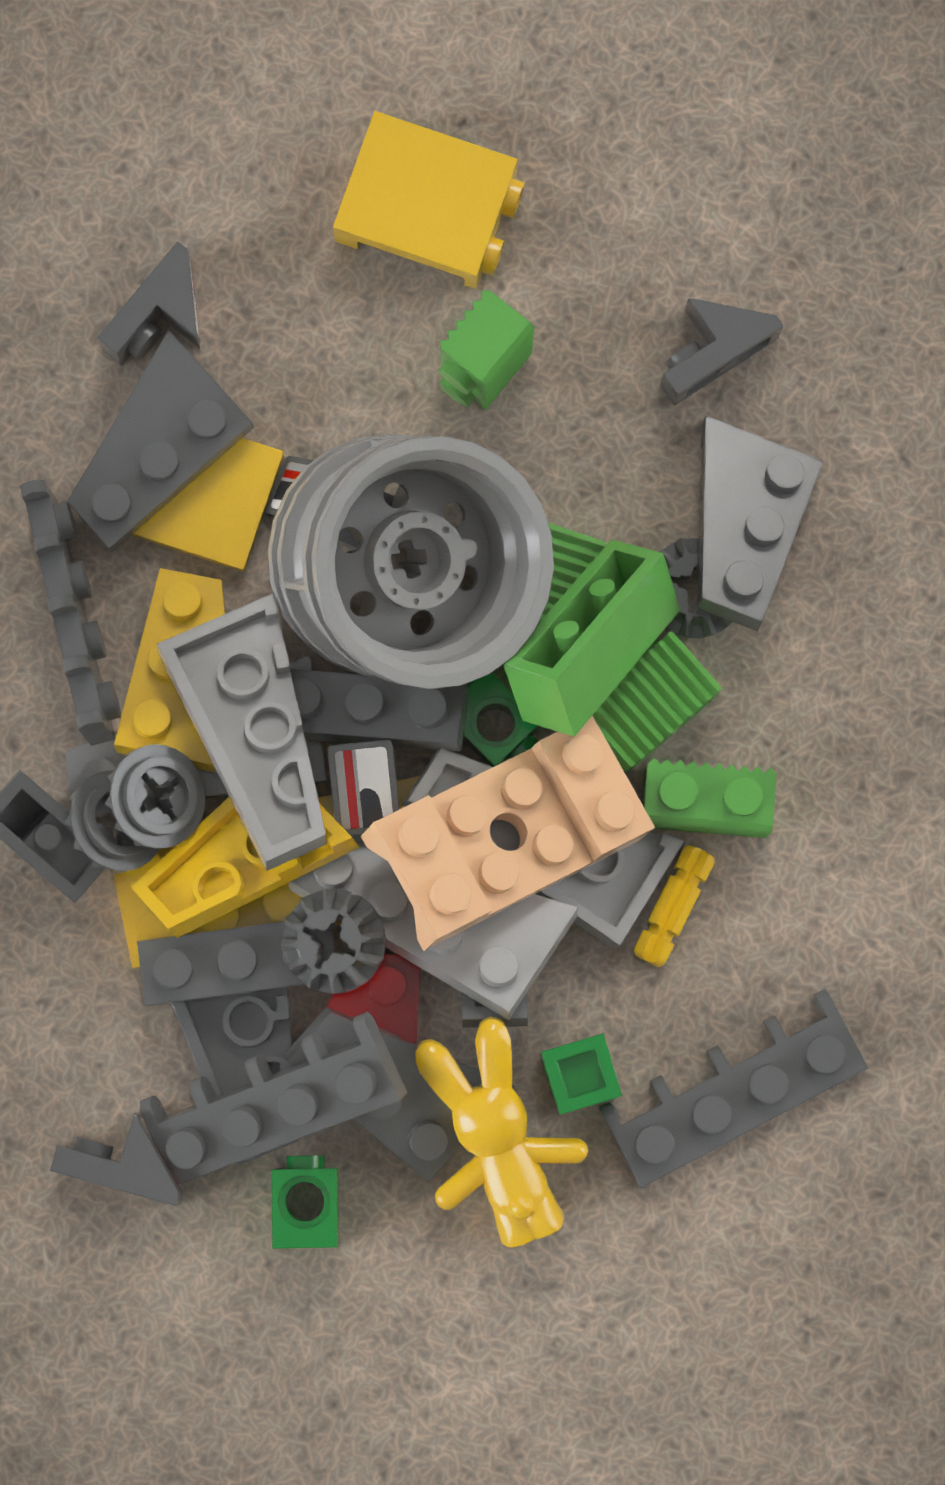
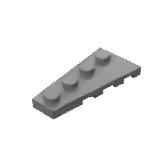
M441 748L434 754L402 805L406 807L428 795L432 798L492 767ZM504 820L491 822L490 836L492 841L503 850H517L520 844V836L517 829L511 823ZM649 832L638 842L536 893V895L578 907L577 917L573 923L611 949L620 946L684 841L664 833L657 835Z

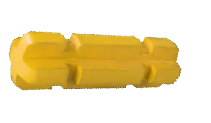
M687 845L682 850L674 866L677 869L676 875L669 876L647 921L651 925L648 931H642L634 947V954L639 959L656 967H661L666 963L674 947L671 940L674 935L677 937L680 935L701 892L697 887L700 881L706 882L715 864V858L708 852L692 845Z

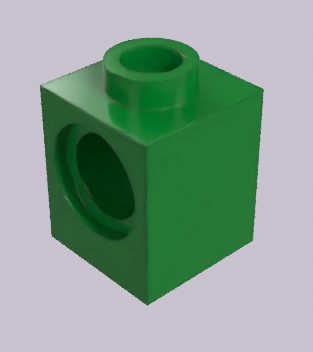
M493 673L473 680L468 685L470 694L463 741L488 766L494 767L531 749L538 742L533 735L540 729V726L522 720L514 694ZM492 709L506 712L514 723L513 732L509 737L501 741L487 740L477 729V721L483 713Z
M604 1033L539 1053L557 1115L623 1096Z
M325 1155L286 1156V1169H271L272 1249L339 1247V1168H325ZM298 1183H312L321 1190L324 1196L323 1210L315 1219H299L291 1213L288 1207V1195L291 1189Z

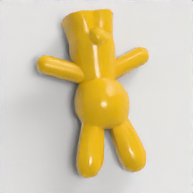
M490 1016L480 1022L475 1038L481 1085L472 1087L448 1048L433 1039L421 1041L415 1051V1058L419 1073L452 1110L454 1131L458 1141L468 1152L475 1155L474 1158L437 1189L434 1196L436 1204L443 1210H451L483 1184L487 1199L493 1210L500 1241L506 1247L513 1248L527 1244L534 1239L549 1236L557 1232L564 1223V1213L548 1186L546 1175L540 1163H581L588 1156L589 1150L587 1144L578 1138L526 1137L527 1111L522 1099L512 1088L510 1035L501 1019Z

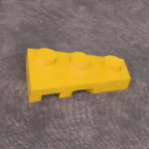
M160 568L114 742L117 753L127 754L147 745H165L182 752L193 762L197 769L217 773L158 654L157 643L226 614L222 580Z
M228 797L198 825L196 830L186 840L177 844L131 888L176 938H179L360 846L319 803L326 834V845L266 871L230 797Z

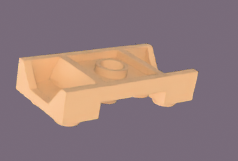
M592 715L575 737L556 732L538 741L531 749L432 798L428 795L373 822L361 835V838L369 850L387 860L414 908L417 941L422 950L425 951L638 842L653 830L655 826ZM504 820L511 823L517 829L520 836V844L517 850H503L492 841L490 836L492 821Z

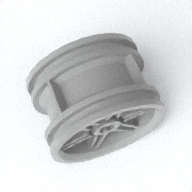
M394 434L365 436L330 448L308 464L286 490L273 519L268 547L270 583L281 614L301 642L321 659L349 672L366 676L374 675L385 681L427 689L466 684L492 673L513 657L533 633L549 599L554 570L552 535L542 504L525 478L501 456L473 442L444 436L413 437ZM390 483H397L399 485L390 507L384 500V489ZM451 502L456 503L462 511V521L457 527L452 526L443 516L446 505ZM347 528L354 538L360 541V545L356 550L344 552L338 547L337 542L340 530ZM399 547L405 548L407 551V561L398 562L400 568H393L391 555L400 553ZM468 565L474 571V582L469 589L462 590L459 585L463 579L465 567ZM365 591L360 613L357 616L350 609V601L356 593ZM418 611H421L431 622L428 629L421 634H415L410 627V620Z

